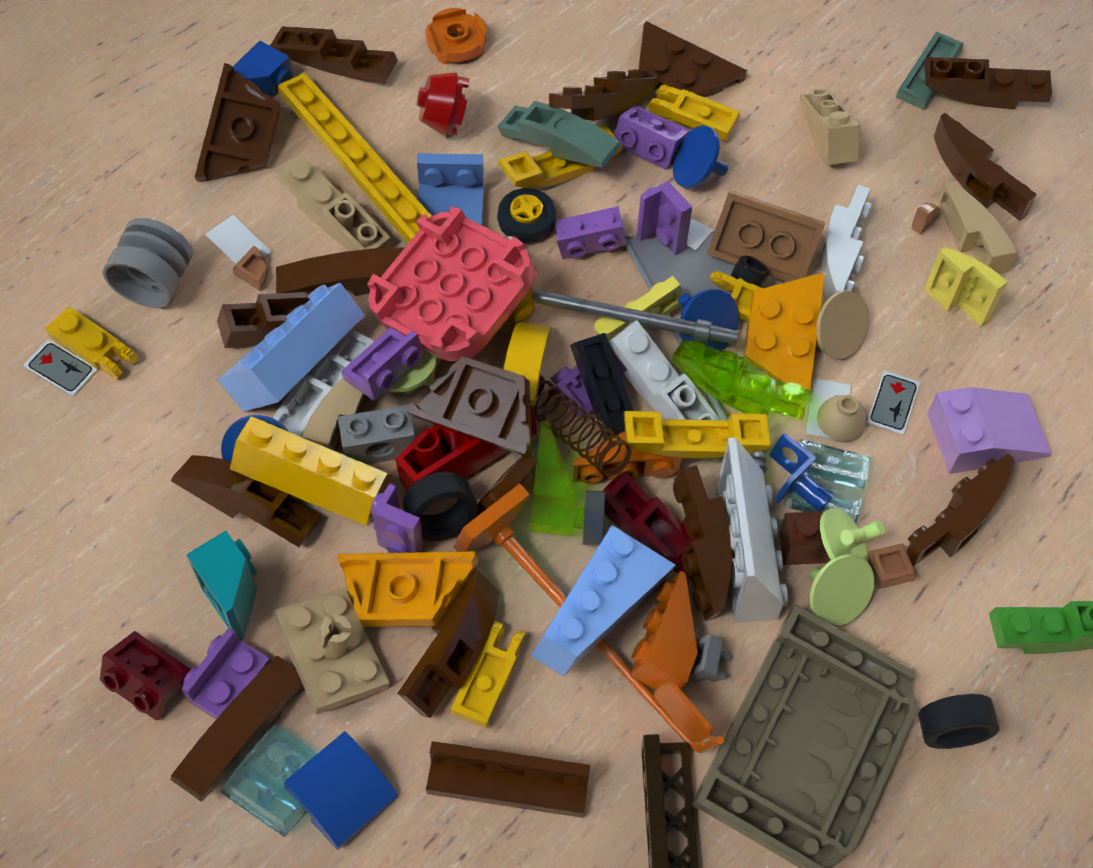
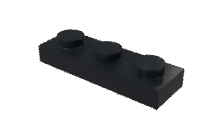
M606 333L574 342L570 345L595 417L597 421H601L604 424V428H610L613 431V435H619L625 431L624 412L634 410ZM608 431L603 433V439L605 440L610 436Z

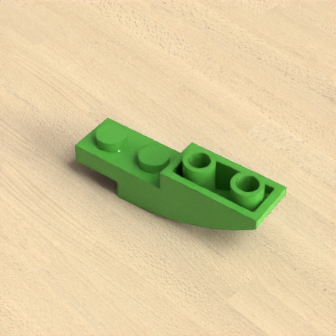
M1070 601L1064 607H995L989 612L997 648H1023L1024 654H1045L1093 649V601Z

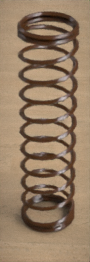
M540 374L536 396L538 399L534 406L536 420L544 424L555 436L560 437L571 449L577 451L582 458L587 459L591 465L596 466V469L604 476L610 477L621 472L631 458L632 450L628 442L622 440L619 435H613V431L610 428H604V424L601 421H595V417L592 414H587L583 407H578L575 401L569 400L566 394H562L558 387H553L552 383L545 380ZM548 384L550 388L543 391L544 385ZM553 390H556L558 395L551 398ZM550 391L548 398L541 405L537 406L542 396ZM561 397H565L567 401L558 406ZM558 398V401L555 404V406L549 412L546 413V410L550 403L554 399ZM570 403L573 404V405L575 406V408L572 409V410H570V411L565 415V413L567 412V410H568V408H569V404H570ZM546 404L543 414L538 415L537 409ZM567 404L564 412L554 419L559 409ZM555 410L551 421H546L545 416ZM578 410H581L584 415L575 420L567 435H563L562 429L568 427L576 418ZM573 411H575V414L572 417V419L566 425L563 426L567 417ZM565 415L560 428H554V422L560 420ZM586 417H590L592 422L583 428L577 441L571 442V436L583 427ZM584 418L581 425L574 432H572L577 422ZM595 424H599L601 429L592 435L586 448L580 449V442L586 440L591 435ZM592 425L589 433L581 439L585 430ZM604 431H608L610 436L601 442L595 455L589 456V449L599 443ZM601 432L597 441L590 446L594 437ZM609 440V443L606 445V447L599 453L604 443H606ZM619 445L616 453L609 460L603 462L606 454L613 447ZM625 445L627 451L623 462L613 470H603V465L611 462L620 452L621 446Z

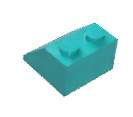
M224 531L189 552L186 556L200 588L226 626L236 631L238 638L242 640L245 637L257 592L253 576L257 572L249 560L252 557L242 540L238 539L234 542L228 532Z

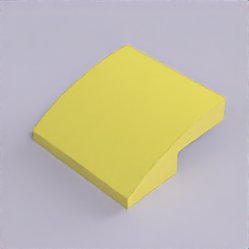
M943 247L938 252L924 290L946 311L958 305L982 327L991 320L1008 281L982 262L959 251Z

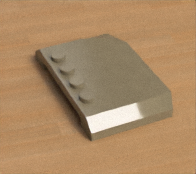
M795 604L769 648L724 737V743L720 745L697 790L692 805L799 868H831L856 849L917 714L916 700H913L912 681L915 680L914 671Z

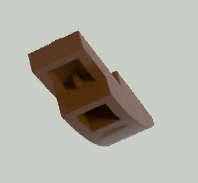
M925 58V85L950 98L979 106L1013 110L1016 108L1017 101L1050 102L1052 95L1050 70L989 68V59Z
M628 70V75H626L625 71H607V77H594V85H585V91H582V87L568 86L563 87L562 93H549V107L571 109L572 114L585 120L607 119L619 115L641 102L659 84V77L646 76L647 70Z
M943 113L940 116L933 137L937 149L951 174L986 209L995 202L1016 219L1022 220L1029 213L1037 194L1005 171L1003 167L991 160L994 151L991 146L966 129L960 122Z
M1009 453L998 461L994 458L987 461L978 470V475L970 480L968 477L960 480L952 488L951 492L954 495L947 508L936 517V523L928 529L923 525L908 538L910 544L906 551L913 566L940 547L951 558L977 534L988 519L1007 483L1013 462V457Z
M191 455L173 475L171 482L229 517L234 518L240 512L297 547L303 544L320 519L318 514L289 498L290 494L230 470L231 461Z
M695 465L683 468L674 478L673 492L676 501L682 503L685 512L684 526L686 533L694 540L683 550L682 566L688 577L691 576L695 589L693 591L695 607L699 612H702L704 620L708 621L723 611L731 578L732 549L728 517L723 498L721 496L708 500L698 467Z
M474 569L437 625L432 627L437 636L397 693L421 716L431 718L451 687L461 689L477 662L490 634L498 607L500 591L478 569Z

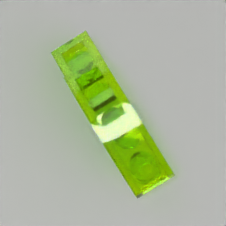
M682 340L673 354L672 362L691 381L714 398L745 414H766L768 417L772 410L803 420L811 403L813 391L805 389L796 383H785L772 379L763 373L747 371L749 359L740 357L735 352L720 351L707 347L699 341Z

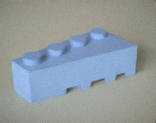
M341 283L326 287L324 284L310 293L308 296L310 300L304 306L301 305L289 313L284 323L267 334L263 341L217 379L243 412L278 403L365 316Z
M612 525L531 656L564 677L604 637L610 634L631 612H634L649 595L654 593L676 565Z

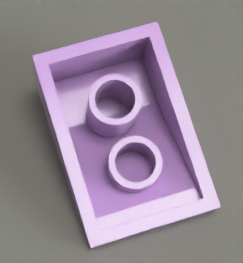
M974 387L937 392L928 411V417L949 474L980 469L990 459L994 458L998 461L1008 453L1013 457L1012 463L1047 458L1052 454L1028 394Z

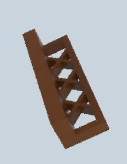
M436 741L431 742L429 752L431 765L426 786L427 794L580 818L584 816L590 765Z

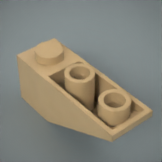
M814 89L808 94H800V101L817 152L826 164L832 165L859 161L860 124L831 91L826 89Z

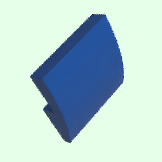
M346 731L341 733L284 781V788L311 816V823L337 850L398 798V794L383 773Z

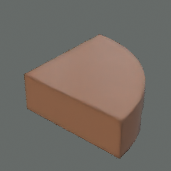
M927 202L921 204L917 208L911 229L921 235L939 216L940 207L931 202L930 204Z
M253 246L233 267V273L259 291L262 290L267 280V266L261 251L256 246Z

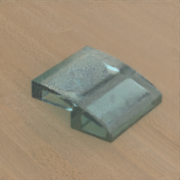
M801 439L800 445L817 458L809 469L810 473L808 476L834 495L821 511L839 508L847 513L856 524L871 457ZM795 492L787 495L786 508L802 512L816 511Z
M274 725L239 764L223 786L221 794L283 837H286L307 812L284 788V781L318 753Z

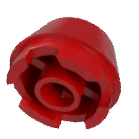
M457 72L429 75L425 88L420 87L416 106L420 107L419 120L441 135L445 133L457 135L458 129H456V125L461 126L467 105V100L465 99V94H462L463 87H469V79L458 76Z

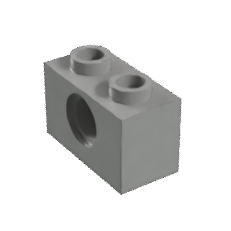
M409 405L339 416L338 423L344 455L367 465L395 460L415 440L411 415L406 412Z

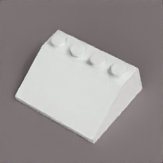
M728 438L716 494L717 497L722 496L729 523L732 549L729 593L733 623L778 620L782 607L787 606L788 595L786 585L780 584L778 572H782L781 551L775 550L773 539L777 538V521L775 517H770L768 506H772L771 485H765L763 470L736 438Z

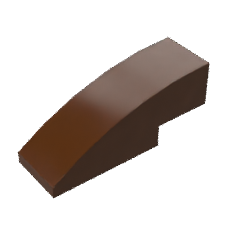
M311 292L258 294L256 303L222 304L217 323L224 347L235 348L259 344L267 334L287 320L286 317L289 313L301 305L304 306L310 300L308 296Z

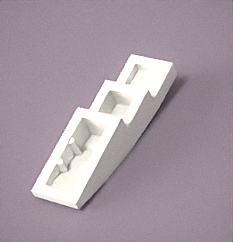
M351 329L312 368L310 373L306 374L291 389L272 418L282 423L290 433L301 437L310 417L321 400L343 378L341 371L367 349L374 340Z

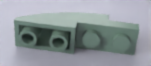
M534 101L529 108L515 105L497 126L501 136L548 146L554 157L599 168H604L621 147L618 140L592 123L563 109L549 107V104Z

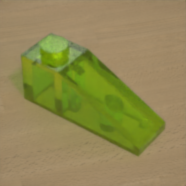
M541 421L529 531L574 536L575 528L582 529L584 507L577 506L578 498L550 423L548 421Z

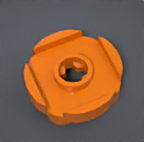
M450 8L442 10L433 16V22L429 26L427 24L426 43L429 50L437 56L440 63L447 65L453 62H463L478 58L484 54L487 42V28L484 20L479 15L474 13V17L466 14V9ZM457 32L460 37H452V33Z

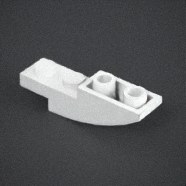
M858 185L848 208L835 204L822 251L821 269L822 274H825L824 291L827 299L839 291H852L855 282L851 281L850 277L852 274L858 275L865 256L859 255L863 241L858 240L862 227L857 225L859 220L866 222L872 206V203L867 202L870 188Z
M638 320L632 322L609 341L611 349L627 368L623 373L656 412H661L663 419L720 420L685 373L678 375Z

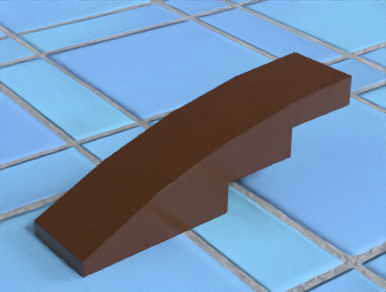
M282 26L270 44L271 47L289 56L290 60L299 64L361 80L386 83L398 62L393 51L367 50L363 40L337 39L333 29Z
M405 247L339 252L277 266L276 293L313 292L321 285L325 284L326 287H330L341 283L346 290H350L354 296L368 293L370 289L367 284L371 276L375 274L382 277Z
M276 656L219 715L175 769L170 780L202 802L254 751L255 742L280 718L281 709L304 687L296 668L279 656Z

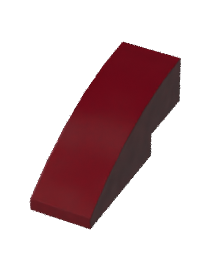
M627 472L616 476L602 490L605 491L604 514L624 533L676 565L673 568L675 573L684 572L682 566L683 550L694 541L693 538L687 535L685 526L658 497L651 499Z

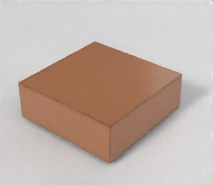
M904 543L872 550L867 554L868 562L873 570L879 589L914 581L917 576Z

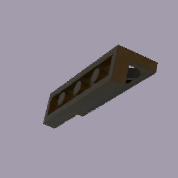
M659 734L643 735L641 758L649 868H699L694 806L692 805L693 793L688 742L660 743ZM661 754H680L681 768L672 778L662 770ZM681 776L683 788L676 782ZM670 788L684 799V807L675 817L664 807V795ZM684 815L686 827L679 822ZM673 827L687 838V847L678 857L667 848V834ZM687 855L689 867L682 862Z

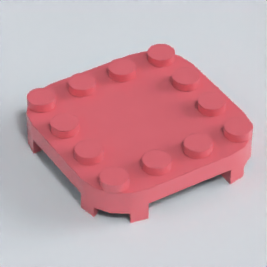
M450 206V212H441L429 218L425 213L416 221L420 229L382 277L373 274L367 285L370 289L369 307L377 320L385 328L389 329L392 327L404 336L414 331L419 335L423 350L440 359L456 362L462 356L473 359L489 343L528 293L537 277V271L524 244L515 236L512 240H509L466 218L462 209Z

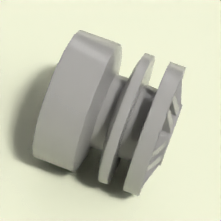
M135 218L128 222L124 233L119 239L118 248L114 249L102 274L107 284L122 297L146 307L161 308L168 305L179 283L178 278L183 276L192 258V247L185 237L172 227L148 218Z

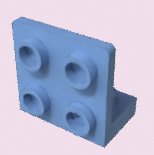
M418 153V201L432 216L441 212H450V206L462 209L466 218L482 225L484 193L483 154Z

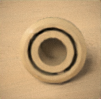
M836 395L821 405L817 413V421L821 430L830 438L838 441H851L858 438L864 431L866 413L861 403L854 396Z

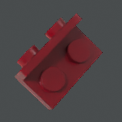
M134 631L103 654L99 679L108 690L116 692L132 703L138 711L146 713L158 721L164 716L166 702L183 688L184 679L191 669Z

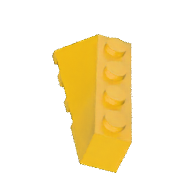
M252 416L236 439L230 470L365 526L372 515L371 506L378 493H383L392 474Z

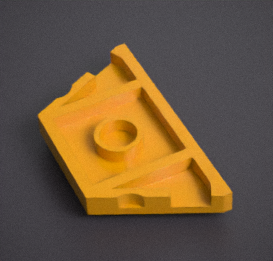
M822 273L755 290L751 296L743 360L756 369H762L767 374V377L777 384L782 382L796 392V397L803 401H807L810 396L817 341L816 325L821 310L825 274Z
M475 551L338 554L337 557L346 579L349 594L354 601L357 617L363 627L436 626L479 562Z

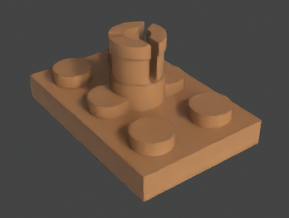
M729 189L707 255L736 264L741 256H751L761 261L769 271L768 276L785 282L804 278L825 227V222Z

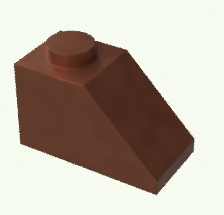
M823 511L785 513L779 531L784 565L821 564L831 561L820 533V519Z

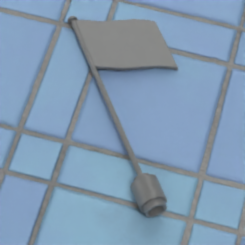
M625 234L627 244L625 247L649 291L655 284L664 282L673 276L681 284L682 294L689 293L692 297L707 288L722 290L730 296L733 292L725 291L713 285L709 279L711 273L715 271L731 276L735 266L733 263L707 255L714 234H710L696 251L686 246V250L677 255H674L667 246L662 245L658 239H644L640 241L638 238H631L629 234ZM672 331L719 419L728 421L692 353L682 343L680 333ZM763 452L750 453V456L765 474L767 467Z

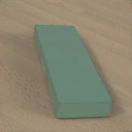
M936 31L898 89L896 98L924 110L936 92L925 85V58H957L962 51L964 43Z

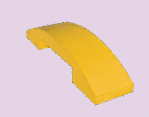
M606 125L598 127L617 140ZM621 145V147L618 149V151L614 154V156L617 155L619 152L622 151V148H623L622 145ZM527 151L501 158L498 161V165L514 186L522 188L556 185L597 168L554 157L551 151L531 157Z
M517 322L510 339L504 370L525 376L530 381V406H534L545 351L548 350L552 327Z
M624 412L626 442H628L632 449L645 453L677 458L724 457L728 438H736L749 454L767 450L771 446L766 414L731 413L728 421L661 419V412Z

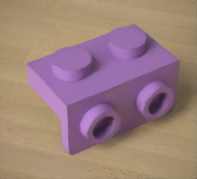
M390 327L341 371L344 381L372 400L377 399L384 391H388L395 381L408 369L416 366L420 358L423 357L419 335L411 331L407 336H404Z
M389 484L383 494L378 493L371 506L378 546L387 549L389 553L423 552L420 518L400 509L397 486Z

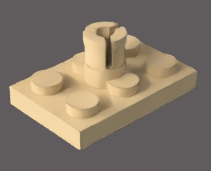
M345 587L274 610L273 619L316 715L388 689L389 680L364 627L357 617Z

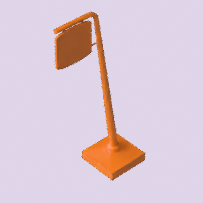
M518 484L464 526L454 548L457 552L476 551L492 541L498 547L503 546L561 608L567 596L514 538L515 532L510 527L530 495L521 484ZM604 638L597 644L596 647L683 741L688 742L691 749L698 753H704L724 743L722 736L714 738L711 735L713 732L712 726L674 682L664 683L653 695L641 681L630 676L632 670ZM708 737L710 741L704 743L702 740Z

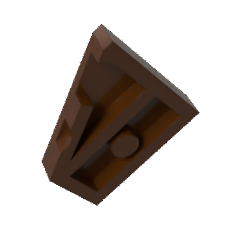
M531 455L530 458L521 456L513 463L479 501L475 518L518 484L525 488L534 477L530 470L538 461Z

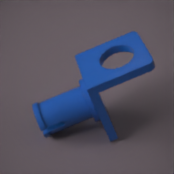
M782 434L770 452V457L792 475L784 483L774 500L780 503L789 493L793 494L795 492L816 511H821L834 495L808 476L810 473L809 469L817 458L788 434ZM783 448L792 449L798 457V463L787 460L783 454Z

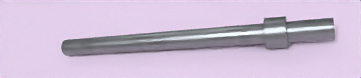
M534 289L532 294V303L629 323L638 320L641 325L692 335L694 340L704 342L712 339L736 344L739 332L738 330L713 326L711 321L702 319L694 322Z

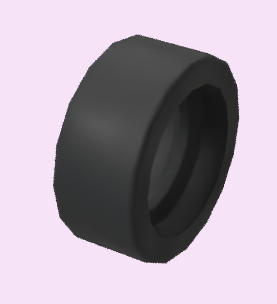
M437 472L423 477L411 486L406 492L403 501L405 512L420 518L422 538L428 541H443L457 536L464 526L475 519L478 511L476 499L469 483L461 475L453 472ZM446 498L458 499L451 508L435 515L422 514L428 506L436 501Z
M963 694L942 698L927 704L918 713L924 742L927 746L936 749L961 748L975 745L992 738L1000 730L993 702L990 697L982 694Z

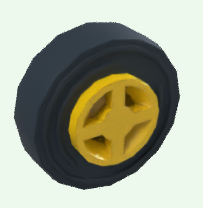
M532 188L516 189L506 194L499 203L497 220L501 231L506 236H515L522 243L529 244L541 241L550 234L555 226L556 210L553 201L542 191Z

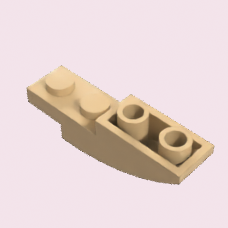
M302 153L276 171V178L298 199L297 206L327 234L350 251L380 248L390 240V236L346 191L341 194Z

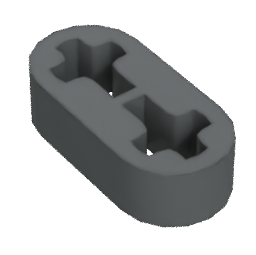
M586 490L583 545L599 546L602 542L605 491Z

